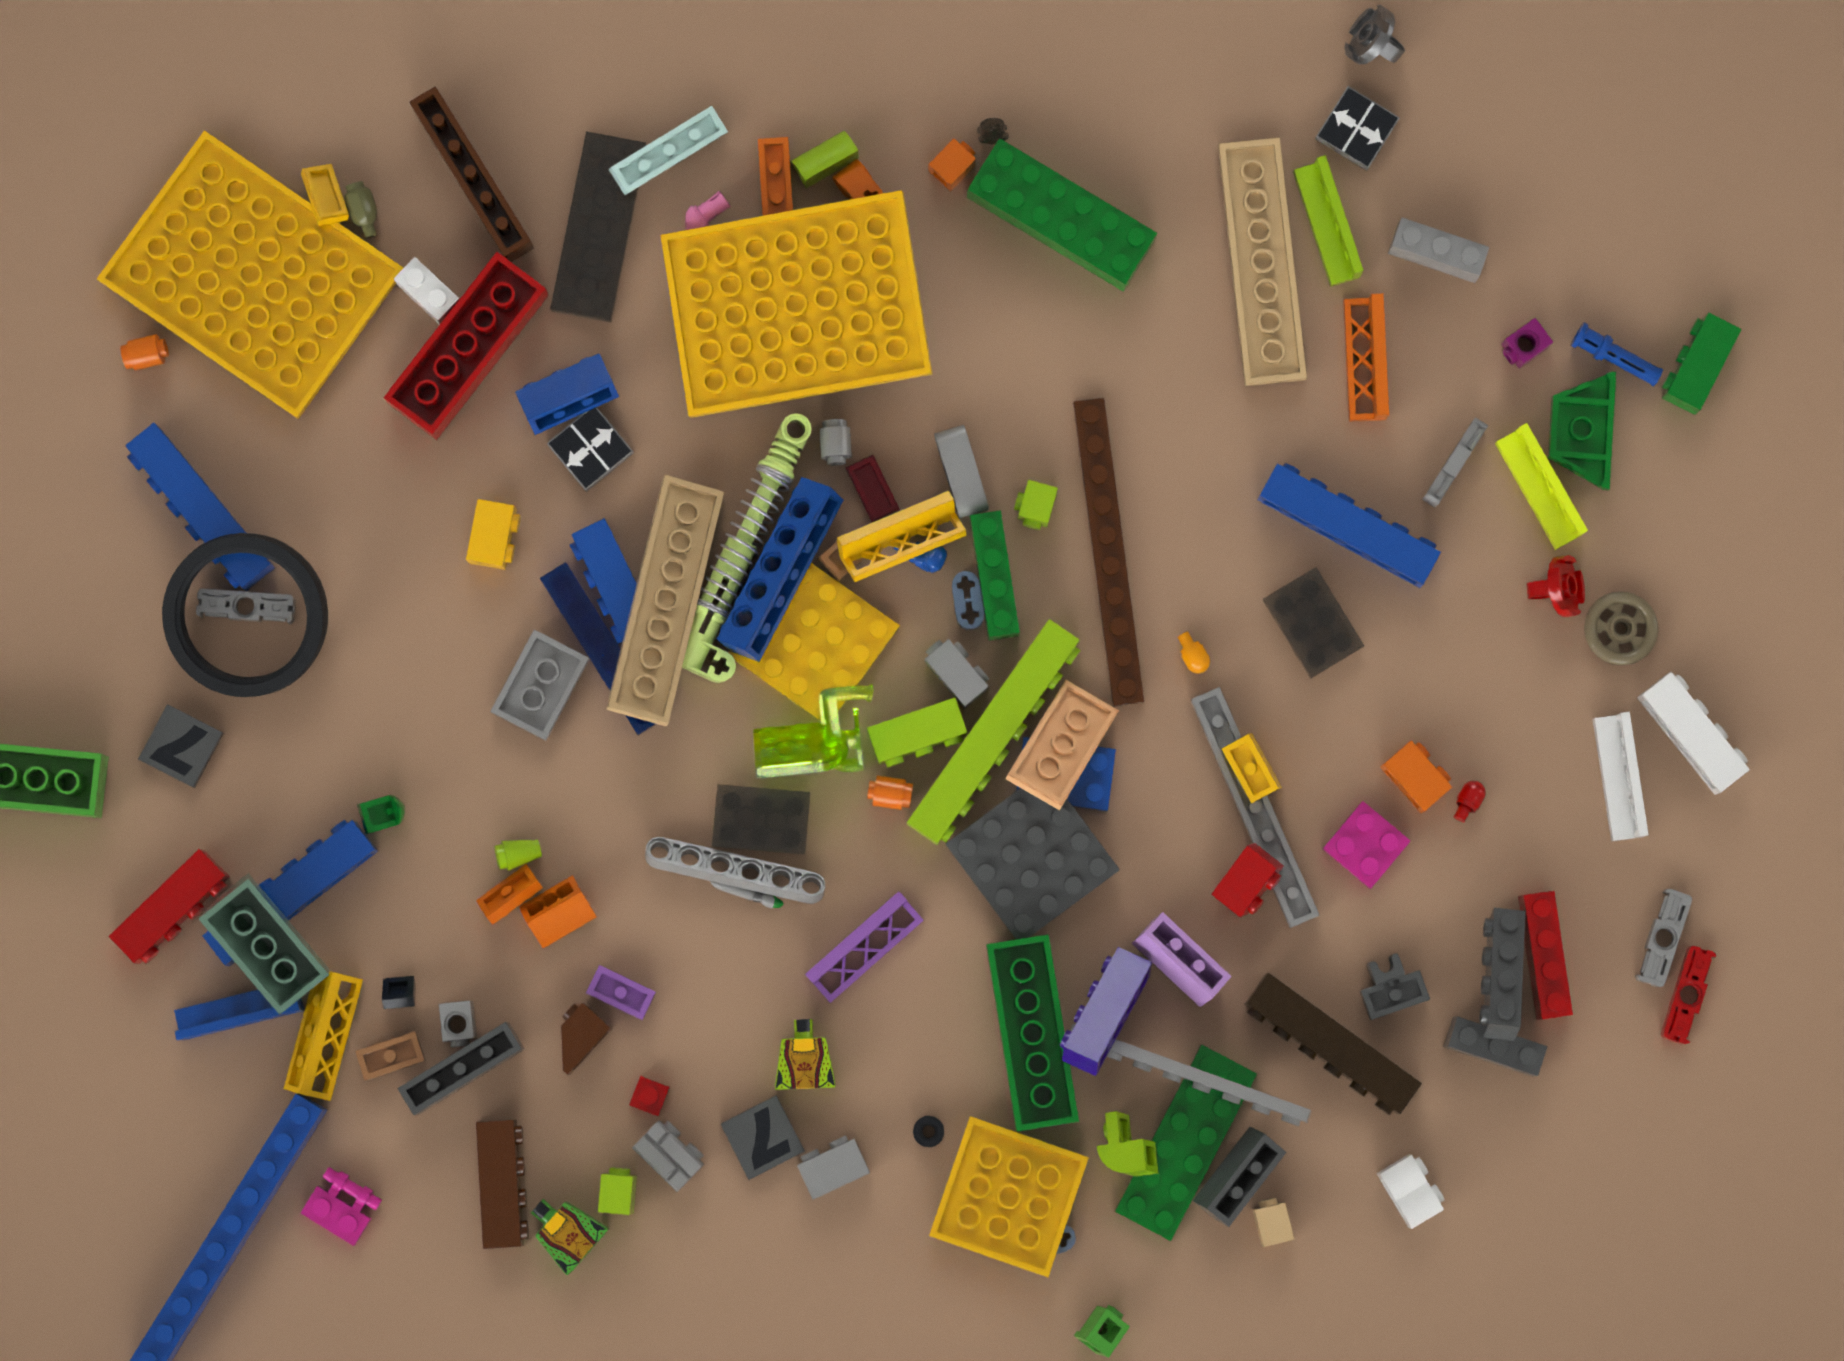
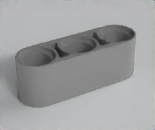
M962 425L934 433L958 517L963 518L989 510L965 426Z

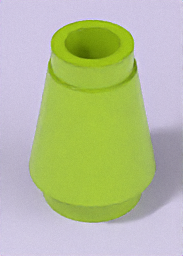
M538 839L501 841L499 845H494L499 870L507 868L509 871L542 857Z

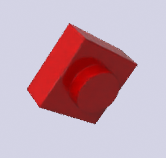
M640 1076L629 1105L659 1116L670 1087Z

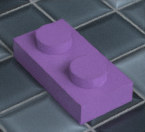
M599 965L586 994L643 1020L656 992Z

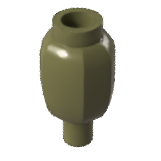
M363 181L347 185L344 201L352 222L362 227L365 239L377 236L374 222L377 219V208L371 190L364 186Z

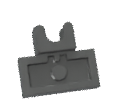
M1397 953L1389 957L1390 970L1386 973L1379 969L1376 962L1367 963V969L1374 986L1363 989L1360 993L1370 1020L1430 1000L1420 970L1404 975L1405 971Z

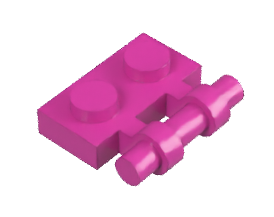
M329 1167L322 1178L332 1183L330 1190L326 1191L322 1187L317 1186L302 1209L301 1214L352 1246H355L372 1219L362 1213L363 1208L367 1205L376 1211L382 1199L372 1194L373 1190L367 1186L362 1188L349 1180L350 1176L342 1171L338 1173ZM342 1190L356 1198L353 1206L338 1198Z

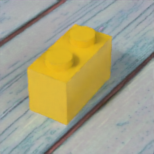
M477 499L466 556L468 563L506 570L507 562L512 563L515 545L511 544L512 533H518L521 515L516 514L517 509L514 505Z

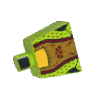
M813 1019L794 1020V1038L781 1040L775 1090L836 1088L826 1037L813 1038Z

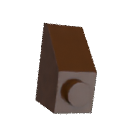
M574 1003L562 1016L566 1020L561 1025L563 1071L567 1075H570L612 1030L585 1003H582L579 1007Z

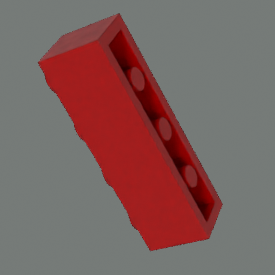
M198 849L108 937L133 963L141 964L144 962L147 964L159 953L157 947L164 940L170 942L182 931L180 925L188 917L193 920L204 910L205 906L203 903L210 896L215 898L227 887L225 881L230 876L205 850Z
M1555 891L1518 896L1519 908L1521 911H1525L1524 941L1536 1020L1573 1015Z

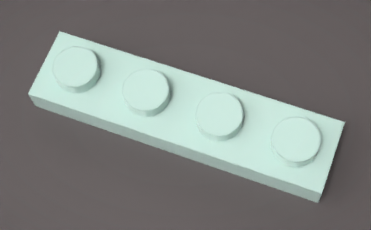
M710 106L610 167L609 171L624 195H627L725 135L728 131L713 106Z

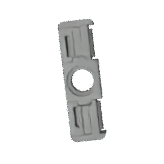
M1475 417L1422 500L1435 508L1437 507L1487 429V424Z
M199 589L197 593L199 605L196 606V614L203 618L204 613L205 616L225 617L230 620L261 622L263 618V620L286 622L287 619L288 624L294 622L296 600L288 594ZM243 598H250L254 602V609L248 615L240 614L238 611V603Z
M1666 889L1662 892L1667 895L1664 897L1658 915L1659 919L1653 920L1644 947L1648 951L1640 970L1641 975H1635L1636 980L1649 983L1655 987L1665 985L1692 903L1690 895L1673 889ZM1660 929H1666L1672 935V942L1667 947H1661L1656 942L1655 936Z

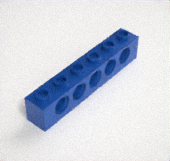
M801 477L797 487L792 491L786 508L779 516L776 527L769 540L765 543L755 567L749 573L743 590L736 598L733 609L720 629L717 640L731 652L760 662L844 501L831 487Z

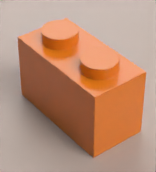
M1411 740L1381 765L1380 768L1420 813H1423L1452 788L1449 783L1451 777L1441 766L1435 768L1428 760L1431 756L1421 743L1414 744Z

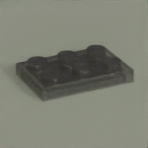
M1317 567L1263 598V602L1310 679L1364 647L1363 642Z
M717 784L712 847L805 855L811 792Z

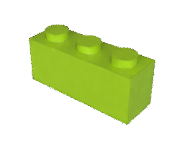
M955 697L867 727L879 765L885 763L887 768L904 763L903 757L914 753L916 758L934 752V746L943 743L946 748L963 742L962 737L967 735V730Z

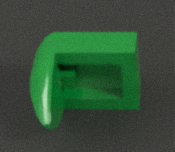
M387 795L357 804L365 834L399 825L405 816V805L394 795Z

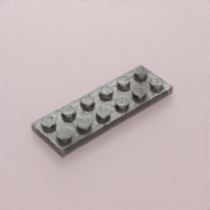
M586 131L550 307L552 312L612 322L638 188L624 195L610 173L609 168L647 145L646 142Z

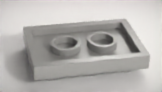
M533 630L490 712L547 741L590 659L560 642Z

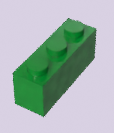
M1709 312L1702 319L1697 318L1689 332L1693 336L1689 346L1683 345L1675 361L1680 363L1675 373L1669 372L1662 385V388L1666 390L1662 399L1696 415L1706 401L1742 329Z

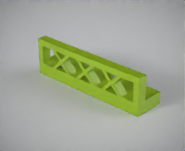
M1326 155L1317 157L1314 164L1294 169L1293 174L1330 287L1360 278L1364 270Z

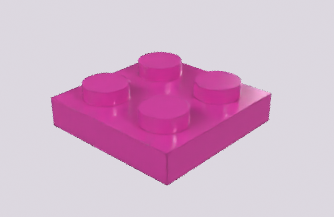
M1362 801L1322 849L1371 889L1410 843V840Z

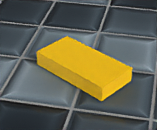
M332 164L303 168L301 176L318 226L348 221L349 213Z

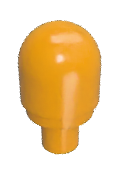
M1188 631L1179 635L1177 638L1183 647L1180 651L1182 654L1181 658L1187 668L1197 674L1205 672L1210 666V657L1203 644H1200L1199 641L1194 642Z

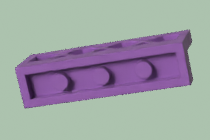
M898 891L805 975L831 1003L924 920ZM903 906L914 918V921L906 928H892L893 914ZM889 918V927H879ZM875 930L888 931V944L882 949L869 948V935ZM892 931L900 932L891 940ZM866 939L865 948H857ZM851 951L865 952L864 965L859 970L845 969L846 956ZM868 952H878L868 961ZM842 960V969L833 968ZM827 972H841V985L830 994L819 979ZM845 973H854L845 981Z

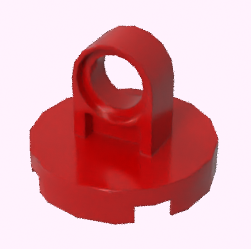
M1571 555L1552 558L1547 573L1548 579L1526 583L1527 598L1532 600L1550 598L1554 609L1562 617L1579 615L1581 610H1579L1578 605L1585 602V584L1581 570L1575 571L1573 563L1577 562L1576 559Z

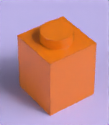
M953 138L928 164V171L951 192L976 166V158L974 157L976 153L966 142L962 141L959 143Z

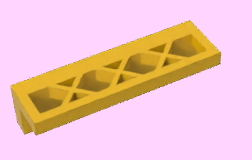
M947 491L837 537L840 559L854 582H857L962 538L967 534L965 527L955 513L954 498ZM951 521L955 527L954 530L947 533L937 531L938 525ZM917 534L927 536L926 541L923 543L914 544L909 542L910 538ZM888 546L899 548L897 554L892 556L883 555L881 552ZM860 558L871 560L868 566L859 570L853 564V561Z
M329 971V976L310 990L283 1089L331 1101L363 979ZM341 981L351 983L349 995L341 1001L338 995ZM339 1011L342 1021L340 1027L333 1031L330 1026V1020ZM331 1042L334 1048L332 1057L324 1061L321 1055L323 1047ZM320 1073H323L326 1079L322 1092L312 1090L315 1077Z

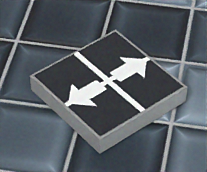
M1348 86L1315 139L1367 171L1400 117Z
M597 407L583 413L547 443L549 448L586 492L634 454L633 450Z

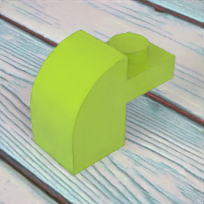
M1118 1111L1105 1113L1106 1122L1104 1123L1103 1131L1108 1144L1097 1146L1102 1162L1113 1171L1131 1176L1157 1174L1155 1142L1146 1139H1131L1130 1118L1128 1114Z

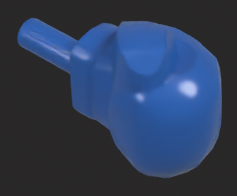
M940 546L909 559V562L926 572L935 573L944 566L947 551Z

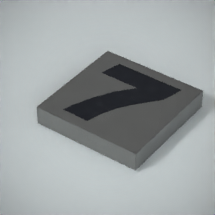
M167 704L138 760L195 788L224 733Z
M777 1095L721 1123L748 1180L805 1152Z

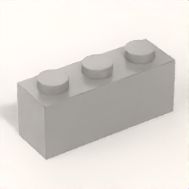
M1402 217L1397 225L1388 254L1475 283L1481 274L1489 247Z

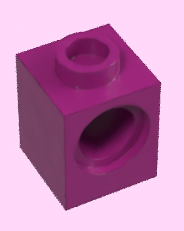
M1534 318L1503 341L1501 344L1504 348L1502 353L1511 365L1516 364L1520 369L1548 349L1553 341L1538 320ZM1518 339H1528L1532 344V351H1522L1518 347Z

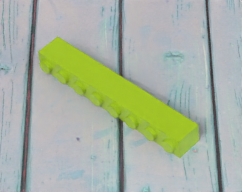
M1051 619L1046 622L907 821L908 826L936 845L941 840L947 843L956 830V827L952 825L958 815L965 817L973 806L974 802L970 798L976 789L982 792L991 780L992 776L988 774L994 764L1000 767L1010 751L1006 749V746L1012 738L1016 741L1019 740L1028 727L1023 723L1030 713L1034 716L1038 713L1045 702L1041 696L1047 688L1052 691L1063 677L1059 671L1066 662L1071 665L1081 651L1076 647L1080 641L1077 637Z

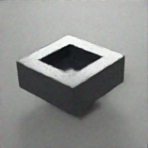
M414 976L383 979L382 1003L384 1009L415 1006L416 983Z

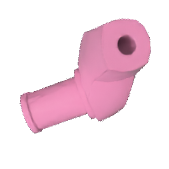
M720 191L698 207L691 205L688 208L685 216V230L709 226L710 221L731 207Z

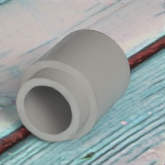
M829 419L823 421L822 428L819 430L821 459L826 460L827 465L830 466L846 464V460L852 458L850 427H847V420Z

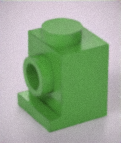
M1110 1305L1106 1308L1096 1306L1081 1330L1076 1331L1074 1337L1096 1354L1109 1358L1130 1326L1121 1320L1124 1315ZM1103 1325V1330L1100 1333H1098V1331Z

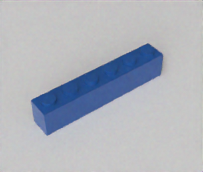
M152 423L125 445L131 452L127 456L129 461L138 471L144 468L150 477L146 480L157 494L163 491L169 499L165 503L166 506L177 518L182 515L189 524L185 526V529L195 541L201 538L206 543L220 536L246 533L157 424ZM232 553L212 560L215 565L221 562L227 569V572L223 575L235 589L240 585L245 591H248L275 569L268 558L251 553Z
M1277 463L1259 495L1258 501L1414 586L1421 588L1424 585L1441 553L1435 549L1437 546L1435 543L1424 537H1420L1418 540L1408 534L1409 530L1401 524L1393 522L1390 525L1381 520L1382 515L1368 507L1362 510L1353 505L1355 501L1351 497L1343 493L1335 495L1326 490L1328 486L1315 478H1311L1309 481L1300 476V470L1287 463L1281 466Z
M343 820L331 829L332 836L324 842L319 839L305 850L308 854L301 860L297 861L294 858L281 868L283 873L275 880H272L270 877L259 885L288 920H291L378 852L357 822L351 820L347 823L346 820ZM209 931L202 935L225 966H231L235 963Z

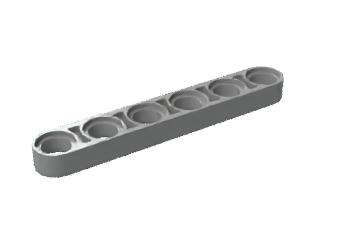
M665 837L652 838L646 845V862L656 869L807 904L817 903L824 896V878L815 872ZM656 847H662L668 852V855L664 858H655L651 854V850ZM686 854H692L697 857L698 862L695 865H686L681 861V858ZM716 861H722L729 868L721 873L714 871L711 865ZM747 868H753L758 872L759 876L753 880L746 879L742 875V871ZM777 875H783L788 878L789 884L783 887L777 886L773 883L772 878ZM807 882H813L819 886L820 890L817 893L809 894L803 890L802 886Z

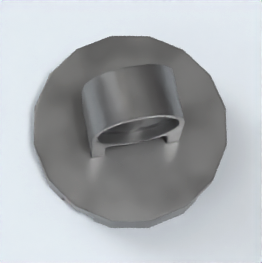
M1377 5L1378 9L1376 10L1372 8L1366 9L1357 18L1349 31L1353 37L1350 45L1345 42V55L1357 64H1367L1378 55L1395 63L1405 52L1403 45L1391 36L1395 25L1394 14L1382 5Z

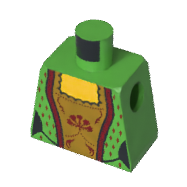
M542 1199L531 1212L533 1216L544 1224L535 1235L566 1275H569L609 1230L606 1225L569 1202H564L558 1210H555L548 1202Z

